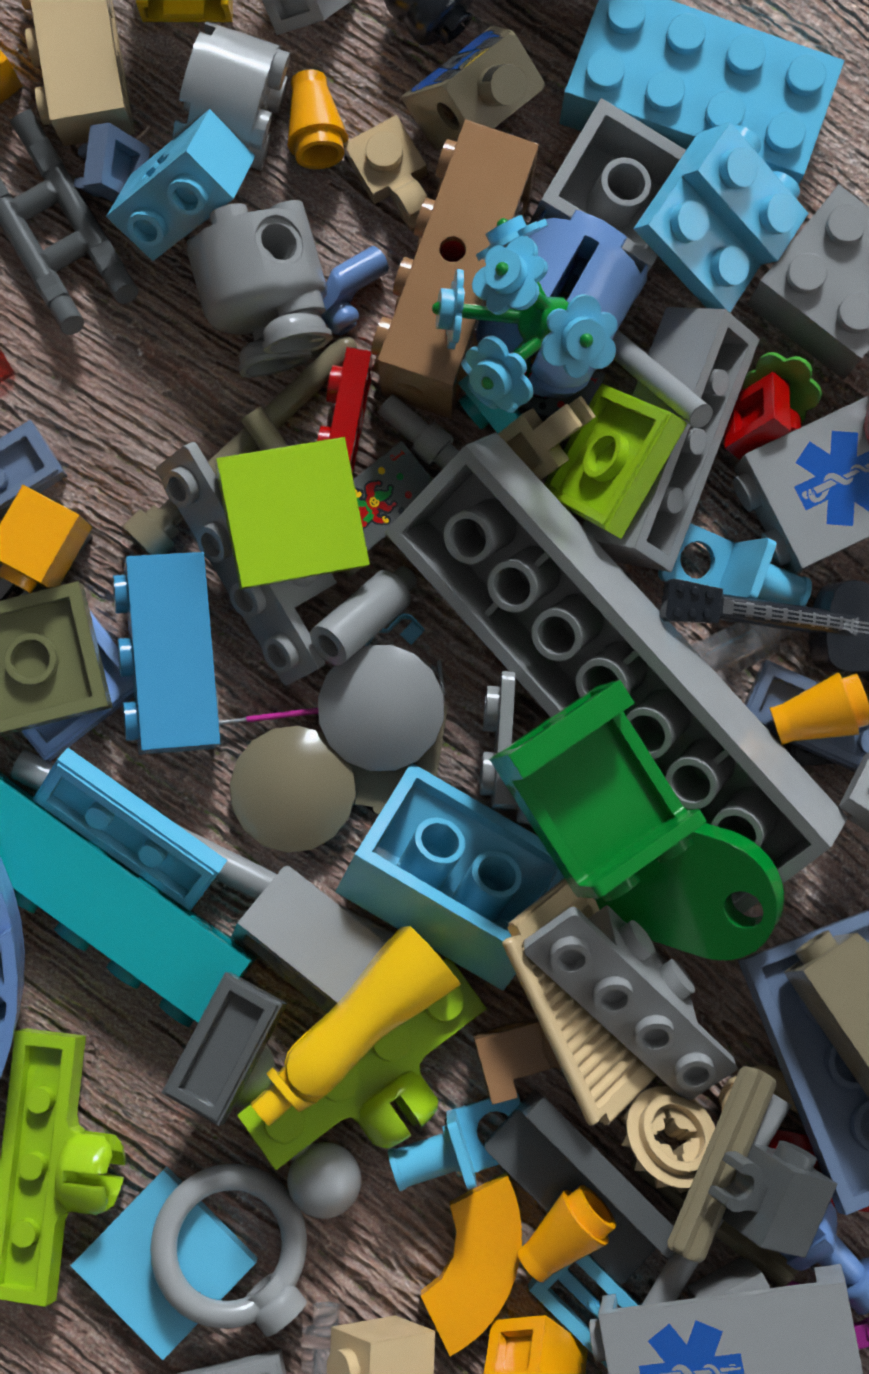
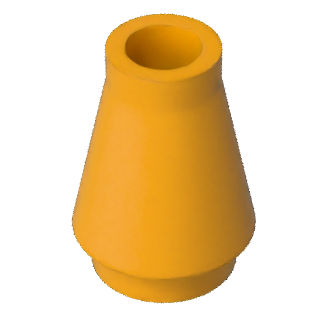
M314 69L300 71L290 81L292 97L287 146L289 151L295 155L296 161L300 166L308 169L329 168L343 159L345 154L343 143L349 140L348 134L328 89L326 75Z
M838 672L790 700L769 708L781 745L793 741L859 735V728L869 725V703L857 673L842 678Z
M580 1185L573 1192L564 1190L530 1239L517 1251L518 1258L526 1271L535 1280L543 1283L559 1270L609 1243L608 1234L616 1228V1221L606 1204L589 1187Z

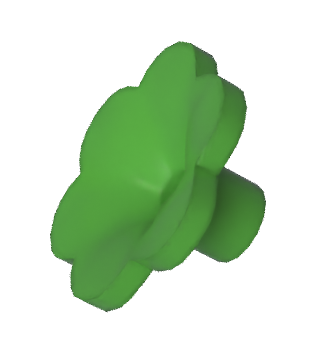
M776 352L762 355L756 364V369L746 375L742 389L745 390L771 372L776 373L789 384L790 408L800 415L802 423L807 416L808 410L816 407L822 397L820 385L812 379L811 364L799 356L786 359Z

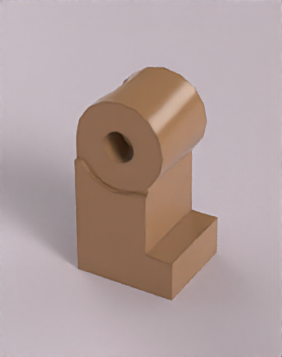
M537 1017L472 1034L492 1105L518 1098L514 1079L555 1067L562 1070Z

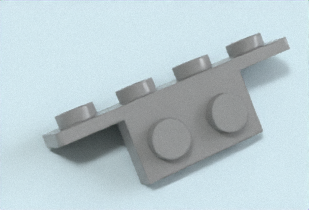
M195 442L182 446L158 465L156 472L164 485L168 498L177 506L197 539L200 551L204 552L205 558L210 561L228 591L234 608L243 616L261 646L265 660L275 670L284 685H289L325 665V660L313 647L310 633L295 607L337 582L332 573L240 590L218 478Z
M608 905L589 918L576 907H570L524 940L525 955L680 1097L689 1101L693 1100L736 1071L737 1066L734 1057L697 1022L690 996L695 992V987L690 976L676 960L671 959L666 962L655 951L650 937L637 922L633 920L628 923L624 922Z

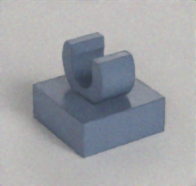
M109 122L90 125L88 143L83 144L78 149V155L86 159L84 176L75 178L74 186L93 197H103L114 203L129 176L149 160L150 147Z

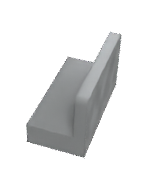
M284 866L237 922L231 936L326 1013L342 999L385 944L381 938L290 866Z

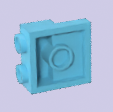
M731 122L699 132L633 228L706 308L726 309L728 312L732 311L759 267L763 264L777 262L809 214L797 200L800 195V188L797 182L783 172L772 171L758 155L762 147L758 136L750 129L740 125H733Z

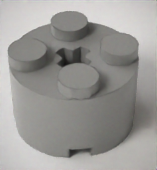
M206 21L204 23L205 33L199 32L194 43L179 96V101L184 102V111L189 112L187 123L175 120L173 139L210 109L255 155L250 168L261 171L271 141V134H268L272 112L279 114L287 89L289 77L285 75L290 53L281 50L280 45Z

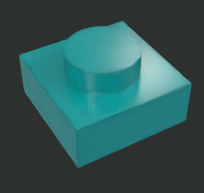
M469 375L458 382L466 393L459 399V402L480 429L483 430L490 424L499 433L522 414L518 408L513 413H509L499 407L491 409L484 405L470 391L468 387Z

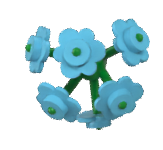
M522 215L510 220L501 218L497 222V227L485 234L490 245L488 248L477 253L476 257L478 261L485 260L486 266L475 274L472 289L476 296L486 301V306L464 304V270L462 269L455 270L450 289L440 288L437 302L432 306V311L436 315V329L446 330L447 349H455L456 343L459 342L462 318L518 324V330L524 340L512 353H509L507 346L502 340L490 335L483 338L478 346L471 347L466 352L465 358L461 361L463 369L469 375L468 387L479 401L491 409L499 407L509 413H513L533 397L532 384L524 375L527 370L525 361L540 348L545 361L553 366H563L565 372L574 378L584 376L589 366L594 369L607 367L615 357L616 347L610 337L617 330V320L612 314L601 312L598 300L587 294L577 295L570 302L561 297L546 296L539 281L546 276L548 264L542 257L537 256L538 246L529 238L548 226L546 219L526 225Z

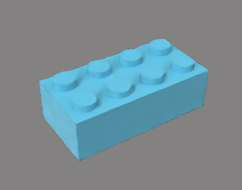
M598 0L564 92L559 124L582 131L599 100L602 98L687 150L699 132L731 122L733 125L744 126L753 131L760 139L762 145L758 155L772 171H779L789 175L799 185L805 174L845 60L672 0Z

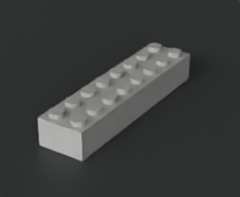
M497 432L465 445L385 531V534L509 671L515 672V678L550 717L595 687L621 680L635 704L623 712L684 808L687 810L700 809L707 820V824L739 833L756 843L773 861L781 877L782 884L832 847L848 817L670 622H664L660 618V611ZM742 891L732 893L733 904L742 914L759 902L750 893Z

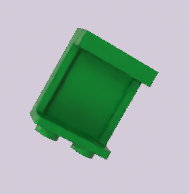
M621 680L595 687L489 759L576 897L595 899L603 897L605 902L617 899L633 889L640 882L636 872L653 860L657 859L659 863H664L686 851L694 843L690 834L707 822L700 809L687 810L684 808L623 712L635 704Z

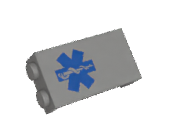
M869 396L746 453L735 466L734 470L737 476L733 478V485L741 504L748 512L755 510L765 530V533L761 534V538H769L777 543L771 559L773 565L783 566L785 570L798 575L809 566L869 538V444L863 428Z
M841 1264L814 1267L817 1281L814 1283L618 1308L616 1294L603 1295L598 1318L590 1319L589 1321L594 1359L596 1362L606 1361L608 1374H863Z

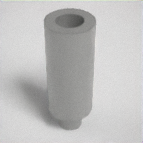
M404 566L399 567L393 573L386 570L376 573L311 629L310 639L318 654L327 662L338 666L343 665L410 605L411 597L409 592L417 585L414 573Z

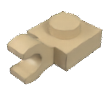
M395 115L343 143L345 156L372 202L376 204L390 196L410 231L415 230L423 201L427 197L418 182L427 176V165L400 119Z
M580 396L569 405H564L544 422L532 408L520 415L499 432L498 435L542 481L570 460L559 444L596 416L582 396Z

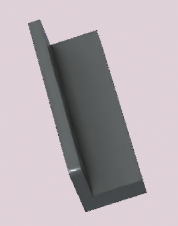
M536 1089L485 1140V1150L547 1212L550 1211L564 1190L573 1192L580 1185L589 1187L602 1199L616 1221V1228L608 1234L609 1243L589 1255L617 1283H625L656 1249L667 1259L674 1254L668 1248L667 1242L674 1226Z

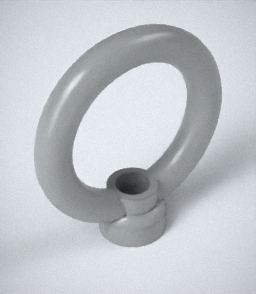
M221 1164L208 1167L193 1174L183 1181L166 1199L153 1227L150 1247L151 1264L156 1282L162 1294L181 1315L200 1325L219 1329L238 1328L255 1322L265 1337H269L287 1326L303 1310L307 1303V1300L296 1287L303 1270L307 1252L306 1226L302 1212L292 1201L287 1187L276 1177L250 1165ZM222 1191H242L263 1201L274 1214L281 1233L280 1257L274 1272L260 1280L248 1292L246 1297L231 1301L212 1299L194 1289L182 1273L177 1256L179 1232L189 1212L206 1197Z

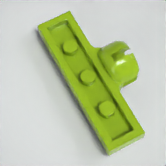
M446 957L442 959L461 985L381 1038L349 1071L343 1080L318 1102L301 1112H298L292 1105L270 1126L256 1113L251 1103L236 1114L273 1169H279L329 1129L347 1118L358 1122L375 1146L388 1149L400 1144L409 1138L411 1134L390 1103L392 1101L396 1103L413 1126L419 1124L422 1128L438 1110V1099L422 1077L420 1063L427 1054L487 1009L453 961Z
M28 1028L15 1030L0 1157V1300L43 1307L57 1301L65 1221L68 1213L76 1212L98 1215L114 1206L123 1185V1176L107 1173L109 1164L125 1166L126 1156L121 1141L116 1135L87 1131L79 1125L77 1113L86 1041L85 1035Z

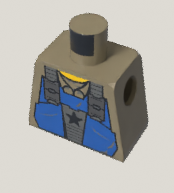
M490 26L401 96V99L434 150L443 148L447 139L457 142L465 119L494 129L541 92L546 85L516 34L510 29ZM441 103L447 105L454 112L456 117L450 121Z

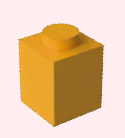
M22 485L0 523V564H2L0 577L28 593H32L37 584L47 589L60 586L93 527L76 512Z

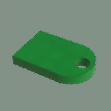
M705 823L690 834L694 843L686 851L664 863H659L655 859L636 872L640 882L633 889L609 902H605L603 897L595 899L599 910L608 905L624 922L628 923L631 920L637 922L648 934L651 941L706 959L726 961L750 955L767 941L782 915L784 889L781 877L773 861L756 843L739 833ZM742 891L756 897L762 905L763 915L749 917L739 912L733 904L732 893Z

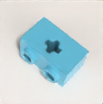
M209 109L129 176L106 217L144 254L154 261L210 218L209 215L212 211L227 205L235 198L255 155Z

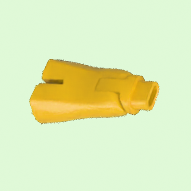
M411 926L400 927L378 951L342 999L288 1050L284 1062L285 1066L279 1072L272 1067L266 1073L273 1083L251 1102L252 1108L270 1126L292 1105L298 1112L310 1107L340 1083L381 1038L460 986L461 983L432 947Z

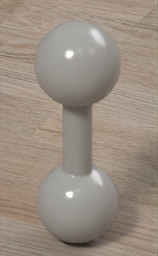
M267 1045L234 1107L249 1105L273 1083L266 1074L272 1067L275 1069L274 1057ZM332 1142L311 1143L291 1159L292 1163L287 1178L288 1191L294 1204L303 1213L314 1218L329 1219L343 1214L354 1204L361 1188V1171L357 1160L346 1148Z

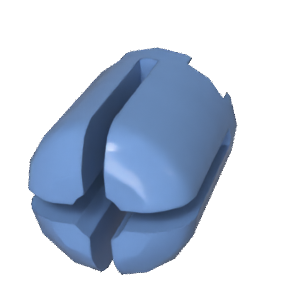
M544 210L535 221L543 220L547 210ZM575 210L570 220L559 218L546 219L548 226L529 237L538 246L537 256L542 257L548 264L546 276L539 281L546 296L561 297L563 292L566 291L570 294L567 302L581 294L593 296L598 300L601 312H608L615 316L618 330L632 303L638 297L647 281V264L640 274L635 262L622 249L627 237L602 219L580 210ZM479 320L476 331L477 344L486 336L493 335L502 340L507 346L509 353H512L524 340L518 330V324ZM540 348L532 365V374L529 377V381L532 384L533 394L568 398L587 386L596 369L589 366L584 376L580 378L571 377L565 372L563 366H553L545 361Z

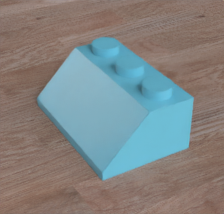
M411 763L355 853L335 892L397 929L411 926L434 951L503 991L516 975L502 945L506 938L511 937L507 928L509 926L508 923L564 879V876L537 835Z

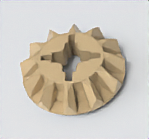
M667 1086L649 1088L635 1097L630 1108L621 1118L627 1129V1134L621 1146L632 1149L637 1159L634 1171H647L654 1177L656 1189L671 1186L676 1188L681 1194L690 1189L714 1132L715 1125L707 1111L695 1099L689 1101L680 1097L671 1087ZM664 1130L669 1137H676L677 1140L687 1141L672 1151L670 1145L660 1144L659 1141L655 1140V1136Z

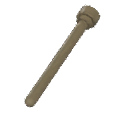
M349 336L337 338L263 409L277 430L329 381L332 365L343 367L346 347L357 348L353 338ZM244 427L208 463L217 477L216 458L255 452L259 447ZM168 499L159 509L155 505L146 512L139 509L122 525V528L148 555L167 554L175 546L172 539L180 533L177 526L184 518L177 506Z

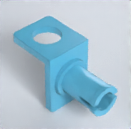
M691 523L672 572L661 570L658 572V577L664 582L670 579H680L722 588L723 594L806 606L812 591V582L809 578L798 576L770 563L776 548V541L769 538H761L734 543ZM691 542L700 543L705 546L711 558L708 572L698 579L687 575L680 561L682 551Z
M519 1096L518 1098L492 1105L488 1097L446 1111L447 1125L442 1126V1134L397 1149H388L390 1165L399 1191L455 1171L458 1177L463 1176L467 1190L477 1187L475 1172L499 1165L485 1150L484 1144L477 1136L478 1123L489 1112L498 1111L509 1116L521 1104Z

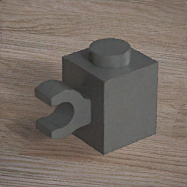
M780 1140L776 1149L753 1143L748 1157L736 1151L726 1152L722 1160L736 1169L735 1178L727 1187L720 1188L711 1185L708 1191L712 1198L726 1207L722 1219L761 1248L806 1258L837 1183L814 1169L817 1161L814 1155L786 1141Z

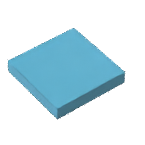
M168 1166L154 1178L71 1265L85 1282L162 1360L198 1324L181 1315L166 1300L156 1282L151 1264V1237L156 1218L166 1199L182 1183ZM202 1201L189 1212L181 1226L177 1241V1256L183 1275L190 1285L201 1294L212 1299L221 1300L256 1264L257 1256Z

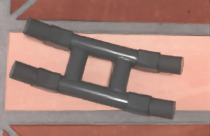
M28 109L9 121L44 181L12 198L0 178V227L27 270L61 331L64 334L73 335L83 328L84 319L56 273L57 271L89 254L118 303L125 304L133 301L138 295V287L79 189L74 186L73 179L31 109ZM58 203L75 232L43 250L26 221Z

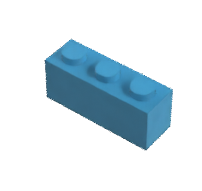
M204 552L126 556L123 568L124 575H113L115 613H127L129 638L118 639L120 677L133 676L134 702H123L125 740H137L138 755L215 749L220 745V732Z

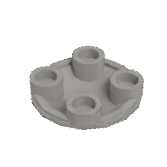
M393 645L365 646L343 665H335L327 673L318 696L319 724L329 746L346 762L368 771H396L418 761L436 742L444 721V691L438 683L433 670L416 654Z

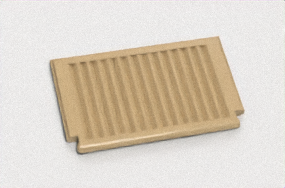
M564 878L508 923L509 926L507 928L511 937L506 938L502 945L587 1124L592 1126L600 1121L604 1125H609L657 1075L525 955L524 940L568 908L576 907L587 918L599 911L594 898L576 897Z

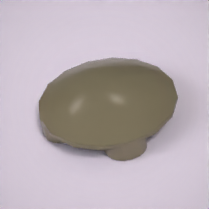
M301 726L274 728L252 740L236 760L230 781L232 809L243 830L261 845L286 853L313 850L334 838L349 819L357 797L354 770L351 764L346 762L329 746L324 733Z

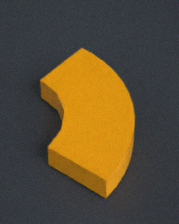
M507 1172L449 1201L456 1228L453 1253L442 1273L421 1290V1298L450 1357L472 1343L493 1322L506 1302L516 1279L520 1263L517 1251L522 1247V1225L514 1187Z

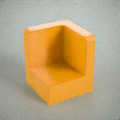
M547 1315L493 1320L490 1328L484 1374H585L588 1349L573 1334Z

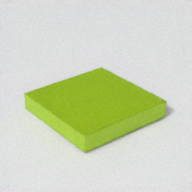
M601 384L588 405L596 417L571 435L563 449L570 460L551 473L544 485L567 510L622 539L688 423L667 410Z
M345 437L216 458L215 467L240 590L363 568L370 565Z

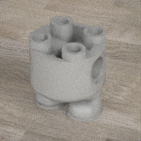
M289 200L278 203L269 209L248 212L247 206L242 203L228 204L215 209L209 215L212 225L192 236L186 242L188 246L186 250L204 316L210 325L220 332L232 335L252 334L254 341L245 345L239 354L240 365L238 369L242 377L251 378L276 374L304 364L312 357L311 350L322 348L333 339L331 329L326 327L325 322L321 318V315L326 311L323 300L327 295V284L303 202Z

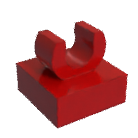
M771 372L739 393L724 432V448L739 460L746 453L801 428L800 415L790 408V387L786 381L776 373Z

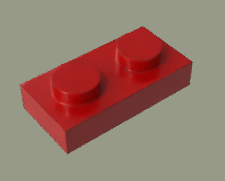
M346 347L343 367L332 365L329 375L326 402L335 404L331 427L321 425L317 441L345 437L352 476H354L374 367L371 351Z

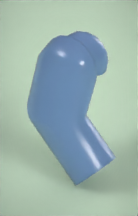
M371 246L331 270L326 282L327 295L323 300L326 311L321 315V318L333 334L344 335L355 327L357 320H359V312L350 304L358 290L388 273V262L379 248Z

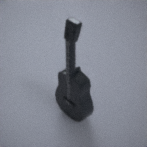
M670 579L664 583L660 618L664 622L714 624L719 623V620L809 633L810 655L813 663L818 668L828 672L857 673L869 682V584L866 582L852 580L827 584L818 592L813 607L723 594L722 588L680 579Z

